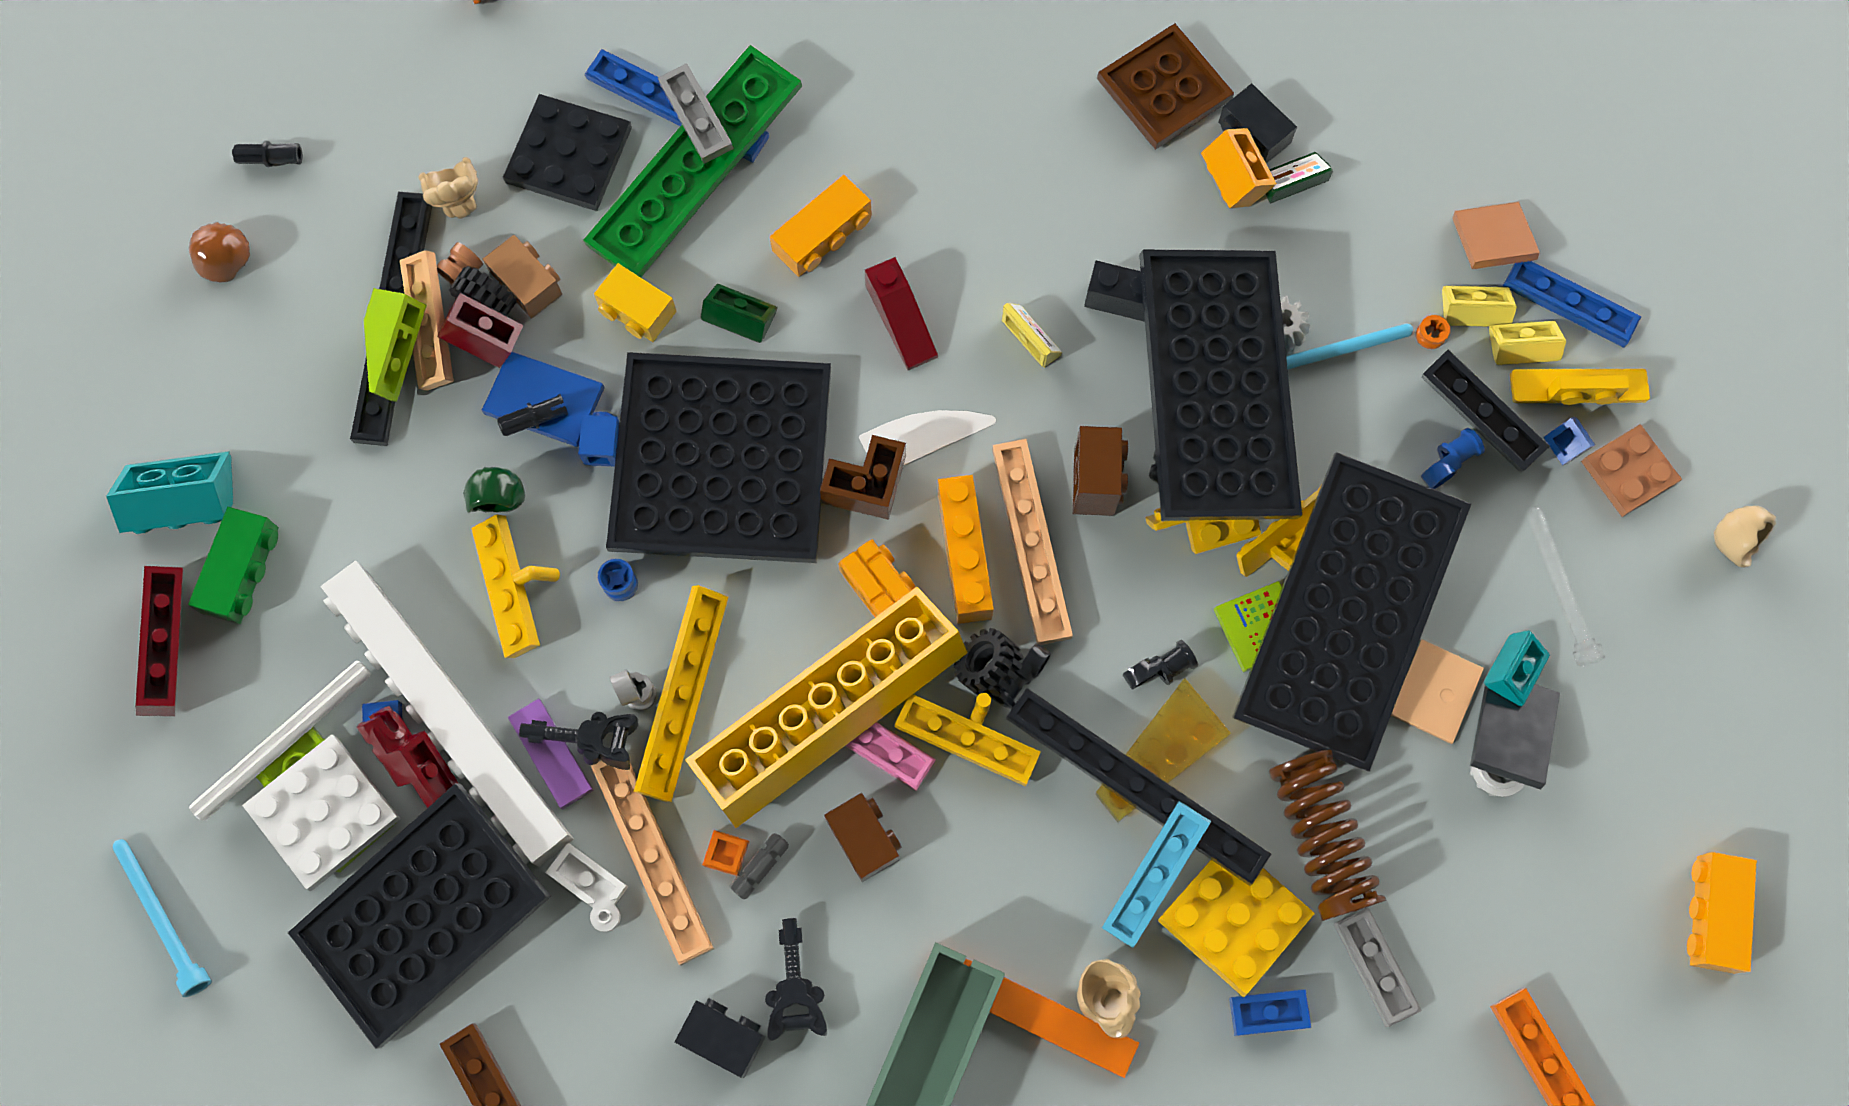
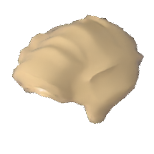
M1109 959L1093 961L1085 968L1079 981L1077 999L1081 1012L1087 1018L1098 1023L1101 1029L1110 1037L1122 1038L1130 1033L1136 1019L1135 1014L1140 1008L1139 998L1141 993L1137 986L1136 977L1124 965L1114 963Z

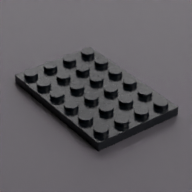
M455 783L287 933L374 1048L378 1049L386 1045L545 903L551 895L462 784Z

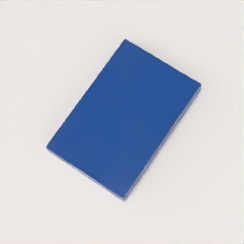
M511 352L497 375L482 408V412L484 415L497 419L500 416L528 407L527 403L529 402L533 405L561 394L564 403L551 407V410L565 406L568 415L539 424V429H536V426L527 430L579 447L582 415H593L605 387L601 382Z

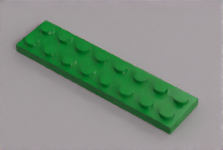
M749 45L706 96L729 137L733 149L704 164L683 125H681L583 239L585 245L613 266L619 263L637 276L642 277L802 88L801 80L752 45Z

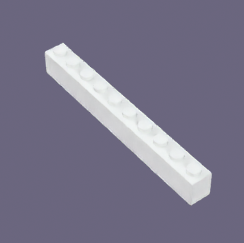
M355 560L324 583L321 588L328 596L323 600L336 617L340 614L343 615L348 622L344 629L356 643H359L361 640L369 649L364 653L366 658L375 669L379 670L382 667L389 675V678L385 680L388 687L397 697L402 694L410 703L406 707L408 713L418 724L424 721L431 730L427 735L439 752L443 749L447 751L452 758L448 762L449 767L459 779H463L466 776L473 785V788L469 790L470 794L482 808L486 804L495 814L490 820L503 836L507 833L512 836L516 842L512 848L525 864L531 861V863L540 867L563 849L567 843L573 841L572 835L367 570Z

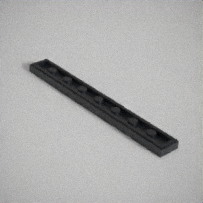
M398 191L379 287L381 290L405 294L400 260L424 251L432 205L426 203L422 193ZM367 358L365 359L350 440L358 444L387 446L396 402L369 392Z
M1025 689L1006 716V720L1161 826L1165 825L1179 801L1209 819L1211 823L1195 849L1247 885L1251 886L1272 855L1030 689Z

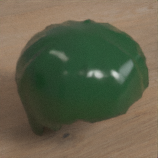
M484 467L483 469H477L467 480L463 492L468 513L471 511L477 512V510L485 513L510 512L517 509L525 501V490L521 479L506 468Z

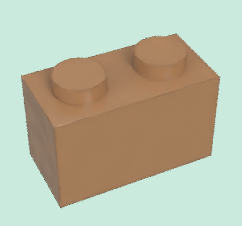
M512 235L482 260L489 273L499 281L500 285L507 287V291L514 294V297L517 299L516 303L532 319L562 295L557 283L561 279L549 264L543 266L537 260L540 256L528 241L522 244L515 235Z

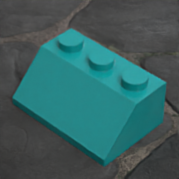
M230 451L125 465L106 495L119 533L133 532L135 534H143L155 528L168 527L169 529H179L192 523L215 524L222 521L227 506L232 507L233 505L232 459Z

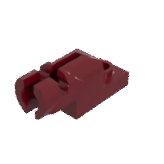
M390 706L376 711L369 716V721L361 722L356 726L365 742L373 745L374 748L371 751L383 764L396 786L401 787L411 783L427 808L455 783H458L425 730L412 735L399 714L394 712Z

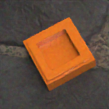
M714 830L702 865L737 877L740 873L749 841Z

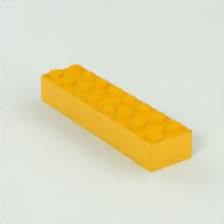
M916 587L685 759V761L734 827L738 828L966 655L967 650L961 635L928 597Z

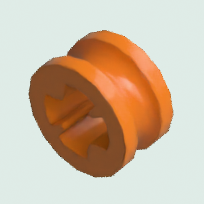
M1439 315L1427 316L1416 330L1418 343L1427 349L1439 348L1450 334L1449 323ZM1429 326L1435 327L1434 331L1439 330L1440 333L1436 338L1431 337L1432 333L1429 335L1426 333Z

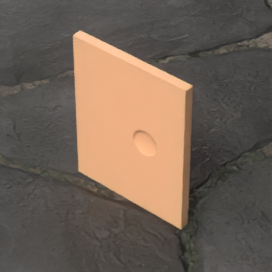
M1421 639L1391 716L1453 744L1484 668Z

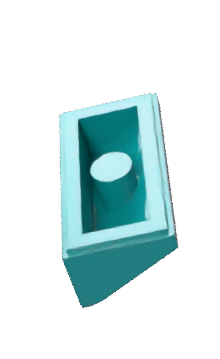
M1530 630L1513 633L1507 638L1486 676L1484 684L1513 703L1523 706L1550 654Z

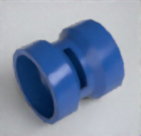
M611 559L601 565L598 571V581L610 599L625 601L636 593L638 580L631 566L626 561Z

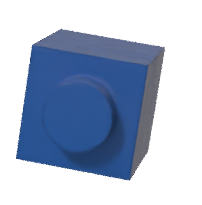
M601 411L594 412L593 415H582L578 455L584 465L615 467L620 423L617 416Z

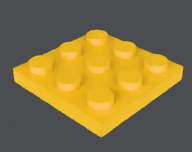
M1210 860L1163 913L1158 922L1244 998L1315 913L1264 868H1262L1253 884L1249 886Z

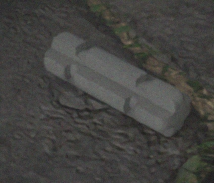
M776 833L771 834L764 843L767 845L765 849L760 848L743 868L744 874L742 877L738 875L730 884L731 890L740 898L747 899L755 889L752 887L755 882L759 884L776 864L775 858L777 855L781 857L788 849V842Z

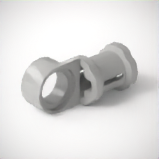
M624 670L610 677L612 686L622 706L629 705L631 708L639 711L647 710L653 706L657 692L648 676L638 672L629 674L627 670ZM638 685L643 688L642 697L637 692L636 686Z

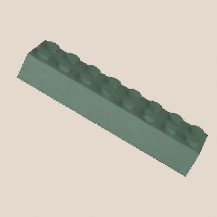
M935 942L866 1106H951L1005 973L973 959L970 967L964 965L966 955Z

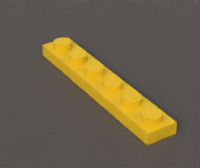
M700 585L692 586L633 792L661 801L672 802L728 596Z

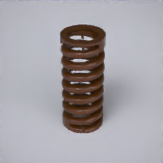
M1331 750L1305 755L1269 770L1271 779L1275 782H1280L1282 786L1277 791L1278 798L1285 802L1294 801L1284 809L1285 817L1289 820H1301L1292 826L1290 830L1291 835L1297 839L1309 838L1298 846V854L1306 858L1316 857L1304 866L1305 873L1308 876L1326 875L1311 885L1312 893L1315 895L1334 894L1318 905L1322 921L1387 901L1385 896L1377 895L1376 891H1371L1380 882L1379 878L1375 875L1344 880L1372 866V859L1369 856L1337 861L1365 847V840L1362 837L1327 843L1356 830L1359 825L1358 821L1350 818L1318 825L1351 809L1352 805L1349 800L1312 806L1342 792L1345 788L1344 783L1336 781L1303 788L1319 779L1336 773L1338 767L1333 761ZM1363 894L1364 898L1352 900V898Z

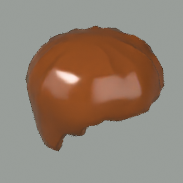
M214 222L213 224L201 226L192 233L188 248L194 269L201 277L213 282H229L233 280L237 272L245 266L250 257L249 242L245 235L239 229L225 223Z

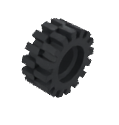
M470 266L462 269L449 289L450 294L455 297V300L462 293L506 317L517 301L514 294L507 291L508 288L504 285H500L498 280L495 278L491 279L485 272L481 273L478 269H472Z
M990 628L988 632L986 629L980 630V636L974 633L970 636L972 640L970 643L964 642L967 654L960 658V661L954 663V668L957 670L954 674L960 683L977 696L981 693H987L992 698V693L996 697L1002 694V687L1006 690L1011 687L1008 683L1010 679L1016 681L1018 675L1015 673V670H1021L1022 664L1019 660H1022L1023 656L1019 652L1021 649L999 630Z

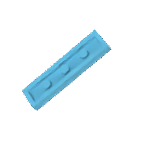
M1180 801L1178 802L1102 926V929L1134 948L1210 825L1211 821Z

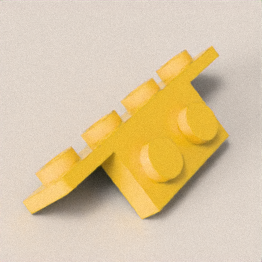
M1514 369L1510 373L1512 401L1514 403H1562L1565 405L1597 403L1605 405L1611 403H1646L1650 399L1646 369Z
M1321 486L1312 495L1301 501L1302 516L1300 518L1280 519L1271 523L1266 531L1241 548L1236 555L1241 574L1248 577L1271 558L1289 571Z
M1160 508L1154 510L1153 515L1145 517L1147 525L1155 531L1186 523L1191 550L1195 554L1261 535L1258 520L1161 521Z

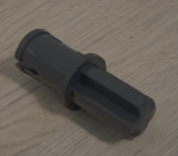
M264 141L263 144H236L232 149L233 160L237 164H264L266 167H272L273 164L301 165L303 159L302 148L299 143L271 144L270 141Z
M561 394L533 405L529 402L527 403L528 407L498 417L497 423L503 436H509L536 426V429H539V424L564 415L567 416L568 412L565 406L551 410V407L564 403Z

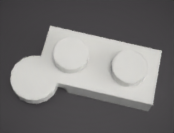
M567 843L545 873L593 908L590 913V921L595 929L601 932L614 930L618 926L621 916L615 904L627 890L628 886L573 845Z

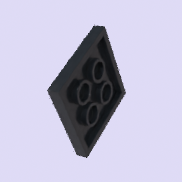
M539 94L505 170L503 179L506 184L598 211L631 132V122Z

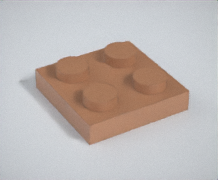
M1641 424L1586 456L1581 461L1621 517L1682 480Z

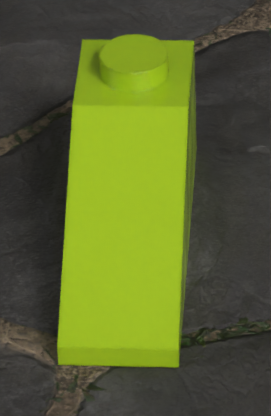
M373 288L363 320L369 392L397 402L425 313L426 304L403 293Z

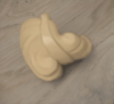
M468 157L462 158V161L457 163L453 169L432 171L427 174L422 172L419 174L423 198L426 203L434 207H442L444 213L449 218L457 217L462 219L469 216L477 208L474 200V193L478 185L477 171Z

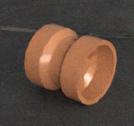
M457 242L450 249L448 259H442L437 264V271L452 285L464 267L470 266L472 269L476 268L479 270L483 263L474 252Z

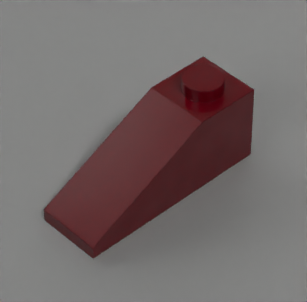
M896 257L865 269V287L907 370L909 371L938 358V353L912 289Z

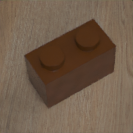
M860 793L824 814L826 822L861 882L900 860L897 851L902 846L892 829L884 831L878 820L883 817V814L873 797L866 800L863 793Z

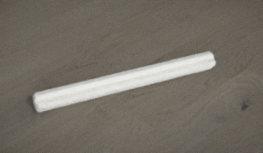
M360 661L352 663L196 799L189 807L192 814L202 821L207 820L366 681L371 675L366 666Z

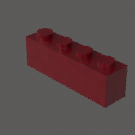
M144 566L135 703L136 716H175L183 567Z

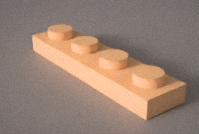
M424 250L401 259L400 265L404 293L427 305L413 348L418 389L429 391L454 382L448 342L437 337L445 318L436 257L434 252Z

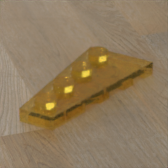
M1184 678L1126 755L1165 782L1170 783L1225 740L1231 732L1186 678ZM1103 785L1095 793L1118 823L1136 809Z

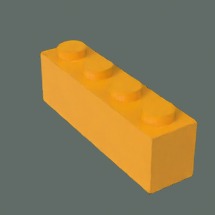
M973 475L938 479V499L957 624L992 620L994 608Z

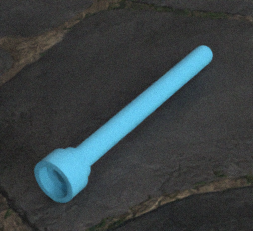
M1406 323L1286 356L1287 369L1409 337L1413 334L1414 329L1411 324Z
M123 839L116 840L113 843V851L178 970L176 985L182 997H190L199 993L212 982L205 968H200L197 963H192L127 841Z

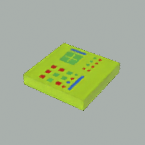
M1279 581L1220 604L1213 609L1243 673L1249 671L1252 667L1282 589Z

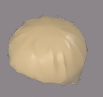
M1744 506L1734 509L1732 512L1727 513L1717 525L1714 531L1715 544L1736 566L1749 567L1752 562L1751 556L1759 551V545L1768 538L1776 525V516L1760 506Z

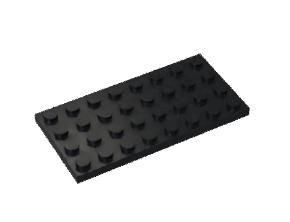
M1143 249L1139 254L1161 521L1300 518L1302 516L1276 251Z
M1338 452L1334 453L1232 718L1317 752L1331 750L1334 759L1370 772L1467 518L1471 503Z

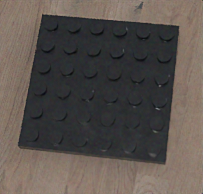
M627 352L606 542L607 551L817 563L821 512L820 489L824 473L831 363Z

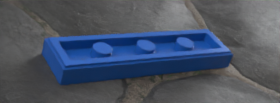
M1532 261L1514 263L1502 286L1509 287L1512 292L1623 348L1629 343L1642 317Z

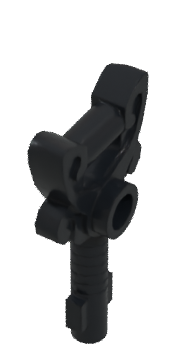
M596 712L592 715L591 721L585 720L581 723L579 729L547 726L546 721L532 720L531 724L521 723L519 737L528 738L529 743L543 744L544 740L577 743V751L583 755L586 764L595 765L601 760L605 764L617 769L629 770L630 757L625 750L627 736L632 734L638 727V718L634 714L616 715L607 718L603 712ZM613 732L611 747H604L602 740L608 733Z
M797 918L782 919L783 929L779 930V944L784 945L786 980L780 981L776 985V991H769L765 996L766 1004L774 1008L770 1015L767 1029L768 1040L774 1041L780 1038L785 1031L810 1029L817 1035L827 1036V1024L822 1011L817 1005L823 1002L825 997L824 990L818 986L812 987L813 984L810 980L801 978L798 945L803 943L802 928H797ZM794 1004L806 1006L809 1010V1014L783 1016L784 1010Z

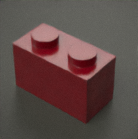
M460 293L450 308L437 337L500 368L511 354L523 325Z

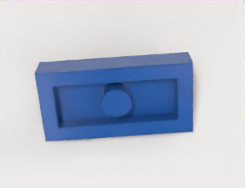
M1306 989L1247 995L1244 998L1242 996L1229 998L1234 1036L1311 1028Z

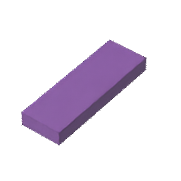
M539 698L508 716L518 736L521 723L531 724L532 720L546 721L547 726L556 727ZM519 737L562 810L594 791L566 742L544 740L543 744L529 743L528 738Z

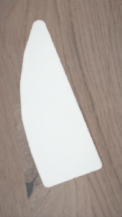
M930 411L911 414L885 423L861 434L859 439L866 453L872 435L905 442L906 459L904 465L995 424L996 418L992 415L970 411Z

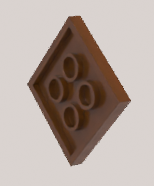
M1176 23L1100 70L1097 75V80L1155 150L1228 103L1234 96L1232 89Z

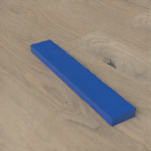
M603 49L600 50L585 72L587 80L678 126L682 125L657 76ZM764 131L742 158L753 163L769 139V133Z

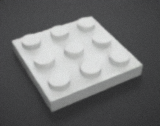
M333 734L242 805L302 885L309 891L316 888L401 819L347 749Z

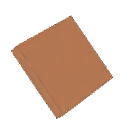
M1519 202L1457 210L1454 212L1452 219L1472 269L1538 259L1540 251Z

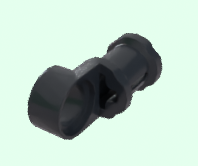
M1179 640L1176 642V647L1161 657L1156 655L1151 659L1146 658L1128 669L1122 676L1132 690L1157 674L1166 685H1170L1173 683V678L1188 668L1195 669L1198 667V662L1190 647L1183 640Z
M1037 643L1034 644L1021 663V670H1015V673L1018 675L1016 681L1010 679L1008 683L1011 687L1008 690L1002 687V694L997 697L992 693V699L1000 705L1012 709L1016 704L1014 700L1025 684H1030L1033 678L1036 679L1048 662L1051 652Z

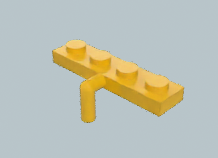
M496 514L471 529L504 657L516 658L540 646L524 584L531 580L556 582L559 580L560 572L556 568L532 565L520 570L507 518L505 515Z
M981 693L977 696L975 707L969 719L913 694L906 699L895 723V728L1025 787L1041 751L982 725L991 703V698L987 693Z

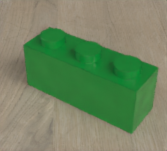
M227 506L188 605L201 614L241 625L243 617L251 610L253 603L252 594L256 584L261 582L266 570L265 562L269 551L273 550L277 544L279 527L267 517Z

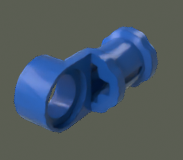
M1466 428L1452 442L1439 445L1437 451L1441 460L1423 472L1421 478L1431 489H1436L1446 483L1461 468V463L1474 455L1480 456L1485 452L1480 436L1474 430Z

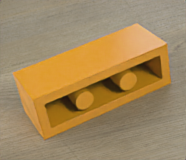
M843 174L770 235L772 251L798 277L806 271H813L820 264L822 257L831 250H838L845 243L848 235L855 229L857 231L863 229L869 223L872 216L871 200Z
M1715 852L1697 856L1691 872L1692 880L1695 882V894L1689 905V914L1693 919L1692 934H1690L1687 940L1690 966L1733 974L1751 972L1757 860Z

